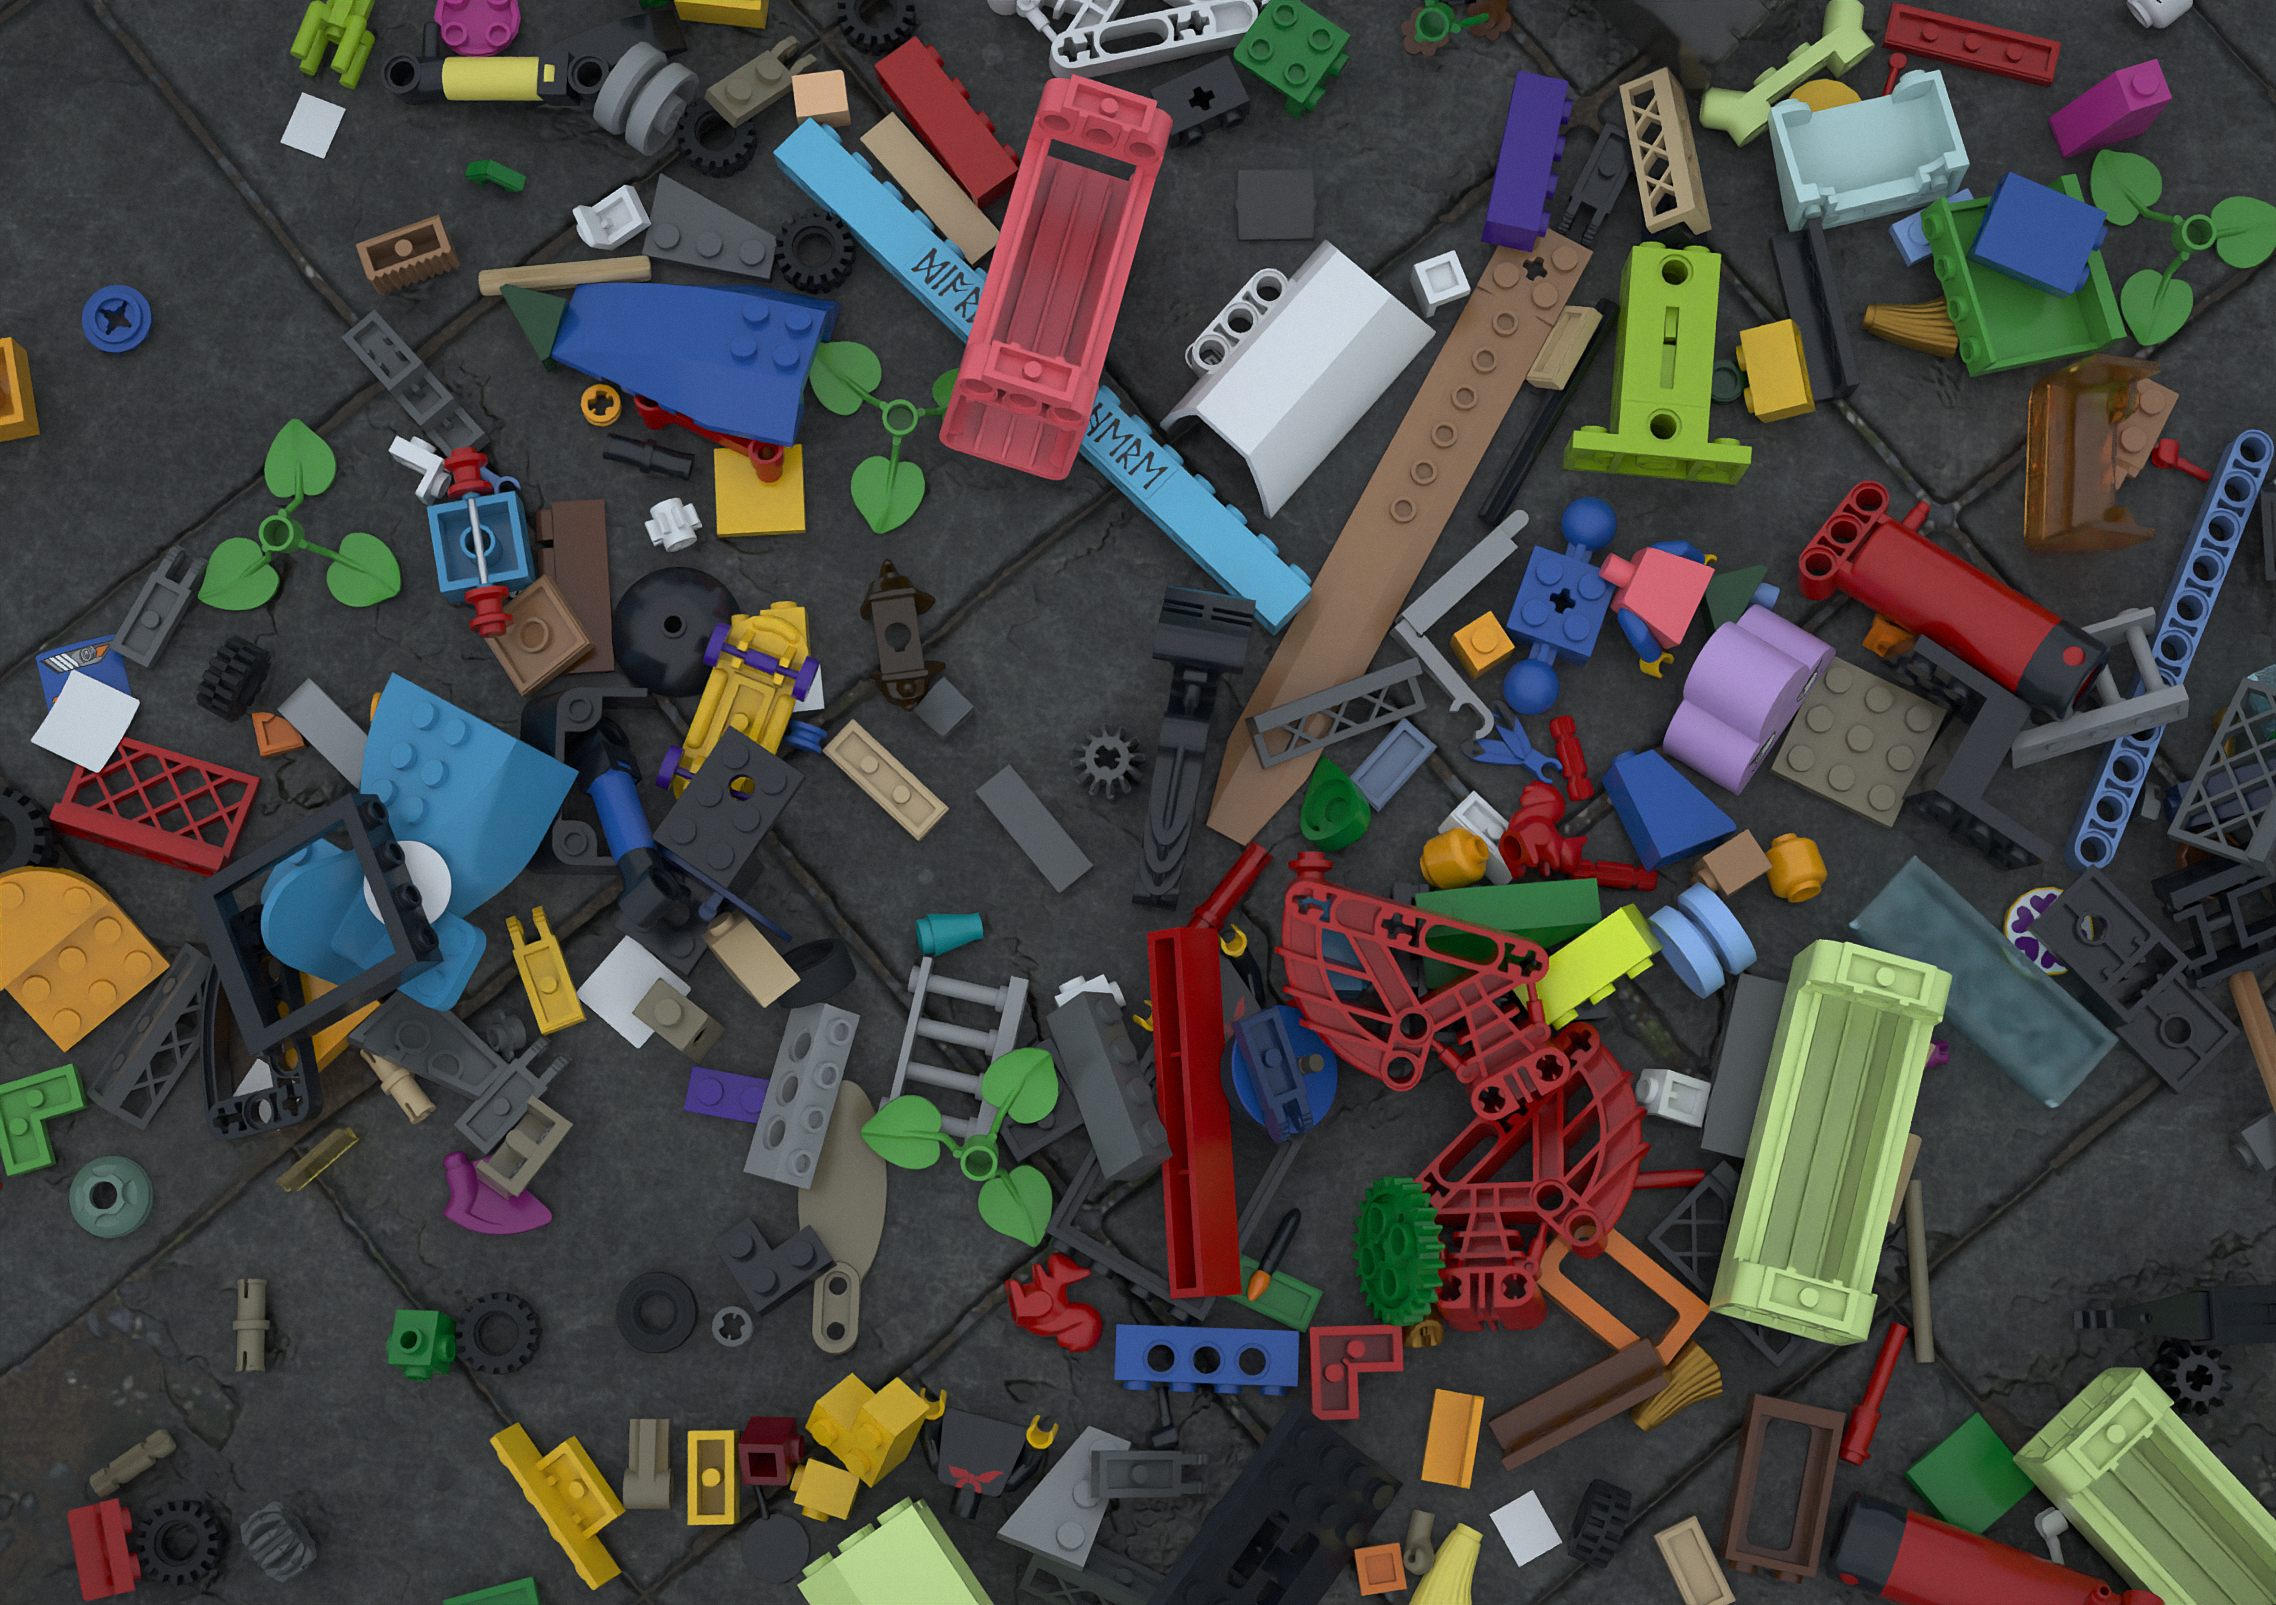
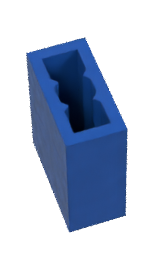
M2009 171L2000 177L1965 259L2055 297L2064 299L2072 295L2074 291L2080 292L2088 278L2090 268L2085 266L2091 250L2098 251L2104 241L2108 227L2104 226L2103 222L2107 212Z

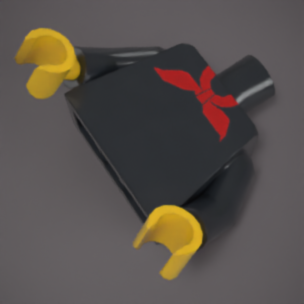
M1231 924L1235 931V937L1231 942L1225 943L1218 934V945L1228 954V957L1223 952L1219 954L1225 1046L1235 1034L1231 1022L1262 1010L1261 1006L1266 998L1260 968L1247 947L1246 935L1235 924ZM1145 1000L1144 1002H1145L1147 1005H1149V1006L1151 1007V1010H1152L1151 1001H1150V1000ZM1152 1013L1150 1018L1145 1021L1134 1014V1022L1153 1033Z
M922 1388L919 1397L931 1407L919 1434L927 1466L933 1473L938 1474L937 1482L955 1486L949 1513L972 1520L976 1519L982 1494L1000 1498L1003 1492H1016L1038 1471L1047 1447L1053 1442L1059 1428L1058 1424L1055 1423L1050 1432H1042L1037 1427L1039 1415H1035L1028 1428L961 1409L945 1407L947 1392L942 1389L940 1401L930 1402L925 1398L926 1388Z

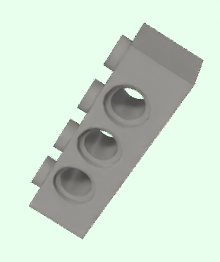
M820 1002L791 1009L743 1172L810 1190L860 1015Z

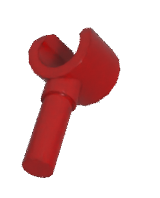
M2164 438L2160 440V443H2155L2151 457L2152 464L2160 469L2175 468L2203 482L2209 480L2210 472L2188 462L2184 458L2178 457L2180 448L2178 441Z

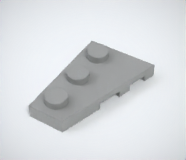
M1088 1426L997 1532L996 1538L1082 1572L1110 1499L1091 1498V1450H1129L1131 1442Z

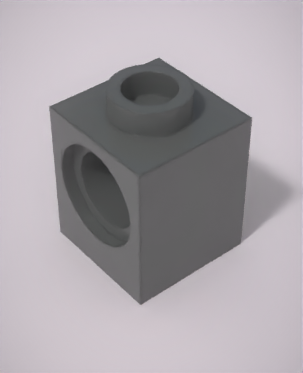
M2273 1107L2228 1134L2234 1144L2231 1146V1151L2235 1159L2243 1168H2249L2252 1173L2267 1171L2276 1165V1115Z

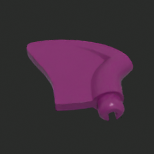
M461 1150L444 1157L443 1165L447 1170L445 1177L450 1189L451 1198L442 1215L456 1225L479 1234L502 1236L532 1231L544 1227L552 1221V1214L549 1209L526 1189L522 1191L518 1198L512 1195L507 1200L477 1178L476 1166L481 1160L488 1163L493 1155L469 1163L466 1153Z

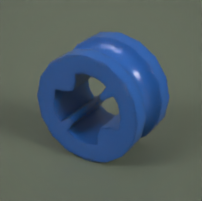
M790 720L788 726L791 728V733L788 736H784L783 742L802 751L821 754L822 748L819 746V742L821 739H826L828 733L816 726L797 720Z

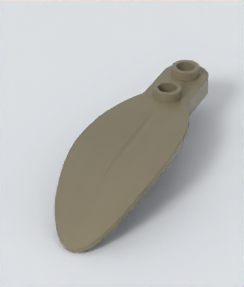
M841 1080L810 1190L803 1188L798 1190L800 1231L810 1225L837 1264L816 1279L814 1284L812 1334L818 1347L831 1355L847 1353L855 1346L858 1340L861 1285L873 1264L880 1245L887 1204L886 1159L873 1151L860 1134L862 1126L876 1113L863 1089L850 1080ZM837 1279H842L847 1283L846 1291L840 1295H835L830 1291L832 1282ZM836 1324L842 1325L845 1329L844 1336L839 1340L830 1339L828 1337L830 1327Z

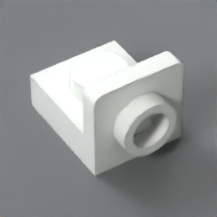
M1643 1069L1641 1078L1635 1088L1637 1106L1646 1108L1648 1110L1647 1115H1656L1691 1127H1702L1711 1083L1671 1070Z

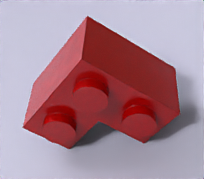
M1366 1325L1307 1328L1310 1412L1320 1420L1359 1419L1357 1372L1403 1371L1402 1326Z

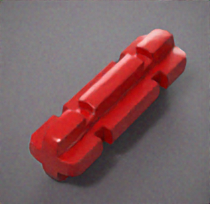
M1571 715L1556 717L1549 722V729L1552 739L1557 740L1555 750L1558 760L1563 766V778L1568 779L1569 782L1566 785L1569 799L1572 802L1587 800L1593 796L1594 790L1590 778H1586L1585 775L1588 769L1579 738L1574 737L1577 731L1573 717Z
M1580 859L1575 871L1569 874V879L1596 878L1597 886L1622 889L1636 886V890L1653 891L1657 885L1658 872L1654 870L1647 873L1643 865L1633 868V864L1597 861L1596 864H1592L1591 860Z

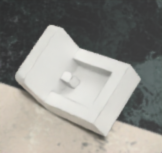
M629 185L622 186L593 207L579 205L572 210L578 222L577 231L580 237L592 248L613 251L651 225L634 186Z
M396 436L389 449L390 454L397 462L424 475L415 494L422 503L432 506L436 498L441 499L451 483L450 472L445 471L443 468L444 459L435 455L436 448L422 439L413 436L409 442Z
M1104 974L1087 982L1083 976L1074 978L1059 986L1062 994L1054 997L1057 1009L1082 991L1113 993L1115 1001L1120 1008L1126 1005L1116 981L1108 984Z

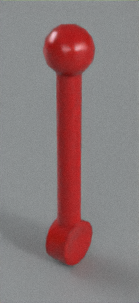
M1900 52L1892 54L1888 61L1890 72L1882 96L1892 94L1898 73L1907 63L1906 56Z

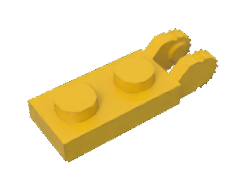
M538 906L532 909V918L540 933L541 940L527 945L523 926L516 915L507 918L506 923L515 950H512L538 1026L541 1033L546 1036L587 1019L558 938L553 935L544 908Z

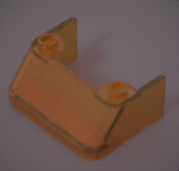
M2096 353L2036 382L2031 391L2028 412L2024 540L2028 549L2041 552L2120 551L2156 538L2155 528L2136 526L2135 520L2127 507L2115 506L2117 425L2126 421L2131 414L2136 412L2140 403L2137 382L2161 372L2160 362Z

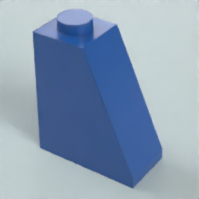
M1653 749L1638 755L1635 750L1618 755L1611 760L1612 767L1601 778L1647 873L1720 846L1737 830L1734 821Z

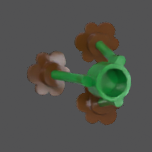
M1424 0L1426 7L1415 8L1411 13V20H1406L1402 23L1401 31L1406 35L1403 45L1407 52L1416 54L1421 51L1424 56L1431 57L1436 53V47H1443L1448 43L1450 39L1449 32L1457 34L1461 30L1470 27L1472 34L1482 37L1486 35L1489 40L1494 41L1500 38L1501 32L1508 31L1512 27L1513 17L1507 11L1509 6L1507 0H1476L1475 3H1471L1468 7L1470 17L1462 20L1455 19L1454 12L1449 5L1438 2V0Z

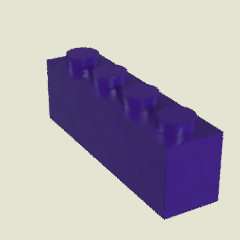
M1517 71L1481 242L1532 252L1536 237L1545 238L1550 212L1544 211L1543 205L1545 199H1553L1558 174L1550 173L1552 161L1560 163L1566 139L1565 136L1558 135L1560 124L1568 125L1573 99L1565 98L1569 81Z

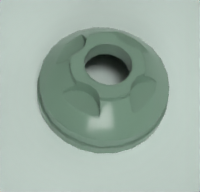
M105 1156L89 1162L77 1173L70 1188L69 1203L75 1220L82 1228L93 1235L103 1238H118L127 1236L145 1223L154 1204V1189L148 1173L140 1164L122 1156ZM103 1182H110L117 1190L116 1202L108 1209L98 1208L92 1198L95 1187Z

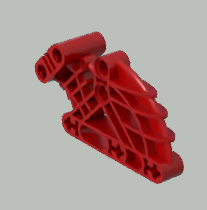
M1300 876L1288 883L1284 891L1285 907L1281 933L1282 946L1276 945L1274 950L1275 953L1283 956L1285 971L1290 984H1284L1282 991L1294 996L1305 1017L1300 1018L1298 1024L1314 1030L1322 1041L1346 1062L1358 1070L1382 1080L1389 1088L1404 1092L1418 1084L1431 1046L1439 1053L1437 1057L1455 1072L1460 1082L1464 1083V1088L1473 1110L1478 1116L1486 1120L1503 1118L1520 1108L1517 1100L1525 1097L1527 1102L1530 1103L1534 1101L1530 1095L1531 1092L1538 1089L1540 1095L1543 1096L1561 1086L1567 1080L1570 1074L1568 1057L1559 1043L1550 1036L1551 1030L1546 1023L1542 999H1538L1535 983L1543 979L1549 970L1548 955L1537 941L1529 937L1310 876ZM1305 888H1310L1314 899L1326 902V893H1332L1333 895L1328 903V917L1321 916L1324 912L1323 907L1314 903H1308L1305 910L1299 909L1298 901L1293 898L1294 894L1300 895L1304 892ZM1394 913H1399L1402 923L1416 927L1415 918H1421L1416 929V941H1410L1413 935L1407 929L1396 928L1393 934H1388L1386 925L1382 923L1383 919H1392ZM1434 925H1446L1489 937L1494 940L1495 948L1488 958L1482 960L1434 948L1425 942V935L1428 929ZM1322 928L1345 934L1363 967L1323 956ZM1506 942L1509 943L1507 949L1510 954L1525 957L1527 951L1531 950V954L1537 960L1536 965L1530 964L1526 967L1525 971H1522L1521 966L1516 960L1504 957V944ZM1388 946L1469 968L1470 970L1417 998ZM1504 958V966H1499ZM1326 969L1371 981L1387 1010L1339 997L1332 986ZM1521 984H1526L1529 1001H1526L1529 1019L1515 1024L1510 1018L1520 1012L1519 1008L1513 1002L1500 1008L1493 1000ZM1352 1013L1389 1023L1386 1035L1383 1036L1375 1032ZM1418 1013L1425 1018V1025L1420 1032L1407 1034L1400 1029V1023L1407 1014ZM1464 1016L1467 1027L1458 1031L1455 1036L1459 1045L1471 1041L1472 1049L1460 1056L1449 1045L1446 1047L1442 1045L1433 1035L1434 1032ZM1549 1054L1553 1057L1549 1064L1545 1061V1066L1543 1067L1537 1064L1541 1057L1543 1060H1546L1545 1055ZM1397 1057H1405L1412 1062L1410 1073L1402 1078H1395L1387 1072L1389 1063ZM1494 1086L1496 1092L1492 1095L1488 1092L1487 1087ZM1484 1089L1488 1092L1489 1097H1481V1091Z
M1572 1023L1555 1038L1568 1057L1569 1063H1572L1573 1066L1570 1069L1567 1080L1561 1086L1543 1096L1540 1095L1538 1089L1531 1092L1530 1095L1534 1101L1530 1103L1527 1102L1525 1097L1517 1100L1520 1110L1527 1109V1113L1523 1116L1517 1112L1514 1114L1510 1113L1497 1120H1486L1477 1116L1413 1180V1183L1422 1184V1193H1430L1429 1205L1432 1208L1437 1207L1438 1211L1434 1219L1435 1225H1442V1227L1467 1226L1466 1231L1453 1233L1452 1241L1457 1248L1461 1249L1460 1253L1449 1254L1445 1241H1441L1438 1235V1242L1445 1244V1249L1439 1252V1259L1445 1263V1268L1438 1269V1275L1443 1282V1286L1434 1287L1438 1297V1302L1434 1304L1449 1327L1456 1331H1484V1321H1487L1492 1331H1498V1320L1502 1321L1506 1330H1529L1541 1325L1546 1318L1548 1309L1536 1281L1542 1276L1540 1264L1547 1246L1545 1241L1547 1232H1551L1576 1256L1584 1259L1596 1258L1606 1249L1608 1234L1621 1217L1632 1195L1638 1177L1640 1162L1651 1148L1649 1143H1642L1641 1123L1648 1110L1643 1106H1637L1636 1098L1631 1088L1635 1075L1630 1070L1623 1071L1618 1061L1602 1043L1597 1030L1588 1023ZM1579 1044L1584 1048L1590 1046L1587 1052L1582 1049L1575 1051L1574 1048ZM1549 1054L1545 1055L1546 1060H1543L1541 1057L1537 1064L1543 1067L1545 1066L1544 1062L1547 1061L1549 1064L1553 1057ZM1585 1084L1594 1099L1569 1123L1568 1100ZM1600 1120V1141L1569 1172V1151ZM1499 1122H1502L1505 1128L1509 1127L1510 1131L1505 1133ZM1490 1136L1499 1138L1497 1144L1463 1179L1454 1183L1446 1181V1177L1451 1170L1481 1140ZM1533 1136V1181L1486 1183ZM1590 1179L1580 1197L1576 1192ZM1437 1185H1439L1445 1197H1442L1438 1190H1434ZM1551 1195L1563 1197V1203L1556 1210L1547 1211L1541 1208L1543 1201ZM1540 1224L1536 1238H1532L1527 1256L1522 1251H1513L1512 1248L1524 1247L1525 1244L1520 1232L1517 1230H1507L1506 1225ZM1592 1225L1597 1228L1595 1235L1587 1241L1574 1239L1576 1230L1581 1226Z

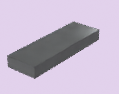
M1010 764L975 791V794L1059 896L1094 868L1089 859Z

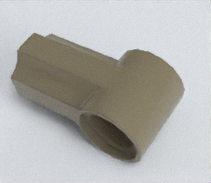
M630 1419L629 1467L625 1469L623 1480V1504L625 1509H672L674 1472L673 1468H670L671 1419Z

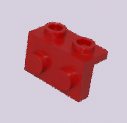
M117 1498L69 1510L67 1518L82 1599L90 1601L134 1591V1581L141 1579V1573L136 1552L128 1553L125 1535L132 1534V1523L128 1507L120 1508Z

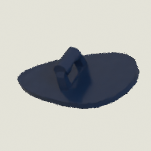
M658 845L659 854L664 859L713 892L709 900L699 907L698 914L702 920L710 921L714 919L718 906L724 900L764 928L790 943L793 937L688 862Z

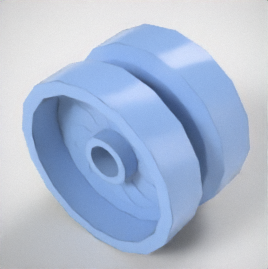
M1697 882L1678 896L1679 911L1666 905L1646 920L1665 947L1660 950L1663 957L1681 980L1696 995L1703 999L1725 984L1723 970L1737 975L1757 961L1753 945L1740 923L1719 897L1700 882Z

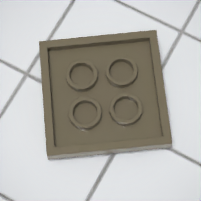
M1834 656L1797 710L1768 772L1889 830L1892 828L1905 801L1902 797L1921 766L1947 710Z

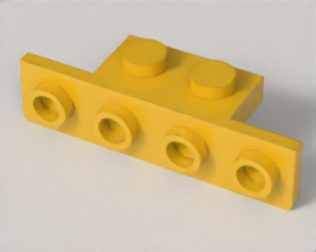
M519 1422L494 1435L490 1442L497 1451L498 1458L508 1467L523 1489L526 1499L539 1512L549 1527L552 1537L563 1547L575 1565L578 1575L587 1582L592 1590H596L620 1574L621 1570L596 1534L626 1512V1509L577 1438L573 1436L567 1439L543 1458Z

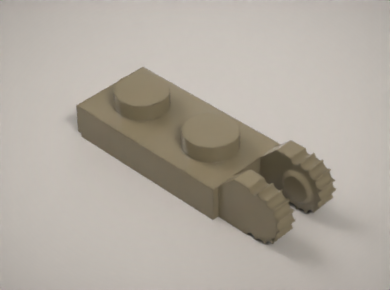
M790 35L785 40L780 41L771 52L769 50L765 51L708 88L704 99L736 128L793 90L791 76L812 73L819 61L812 54H808L799 59L788 70L782 63L792 57L800 46V42L793 35Z

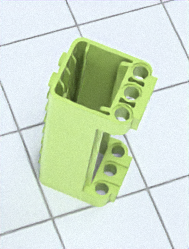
M1822 939L1814 941L1794 957L1709 1310L1833 1345L1844 1346L1867 1341L1878 1296L1877 1294H1871L1933 1028L1942 1022L1952 981L1950 973L1939 970L1934 965L1850 942L1841 943Z
M2111 1367L2103 1371L2014 1456L2013 1461L2132 1589L2151 1592L2163 1599L2165 1605H2276V1520L2170 1408L2175 1402L2143 1368Z

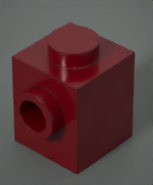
M751 1416L738 1443L742 1484L788 1485L797 1463L803 1462L805 1454V1441L803 1435L797 1434L796 1417Z

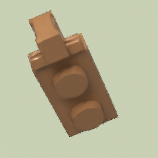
M2142 375L2136 378L2098 453L2101 455L2098 462L2107 466L2096 487L2098 490L2113 496L2114 492L2119 490L2126 476L2133 480L2143 469L2180 394Z

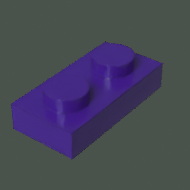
M692 1066L684 1111L757 1124L770 1080Z

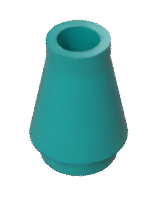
M978 912L972 914H925L924 919L915 920L916 936L922 955L932 953L933 957H937L971 941L983 939V927Z

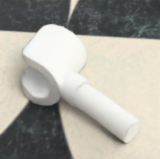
M2050 1507L2035 1517L2034 1524L2037 1531L2046 1540L2052 1561L2065 1565L2060 1542L2056 1535L2067 1530L2069 1526L2061 1511Z

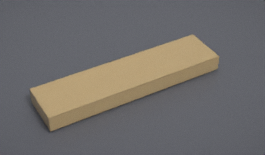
M891 112L860 138L863 147L917 208L932 222L945 239L948 238L962 250L965 255L964 261L971 269L975 268L994 252L1000 233L998 229L894 112Z

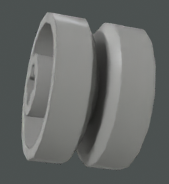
M639 42L627 51L610 72L596 100L593 118L598 125L613 135H620L625 132V139L628 145L645 156H652L660 151L679 129V118L685 116L684 110L689 104L692 107L698 92V76L680 63H672L667 66L665 53L648 42Z

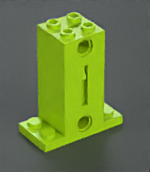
M1643 242L1639 246L1632 247L1621 271L1620 312L1617 321L1609 433H1607L1606 428L1600 426L1581 427V431L1574 430L1564 450L1562 469L1737 485L1751 464L1752 447L1740 446L1739 440L1731 438H1718L1713 440V443H1707L1721 254L1710 253L1708 248L1702 246H1687L1683 250L1666 249V246L1659 242ZM1653 434L1660 436L1662 439L1656 438Z

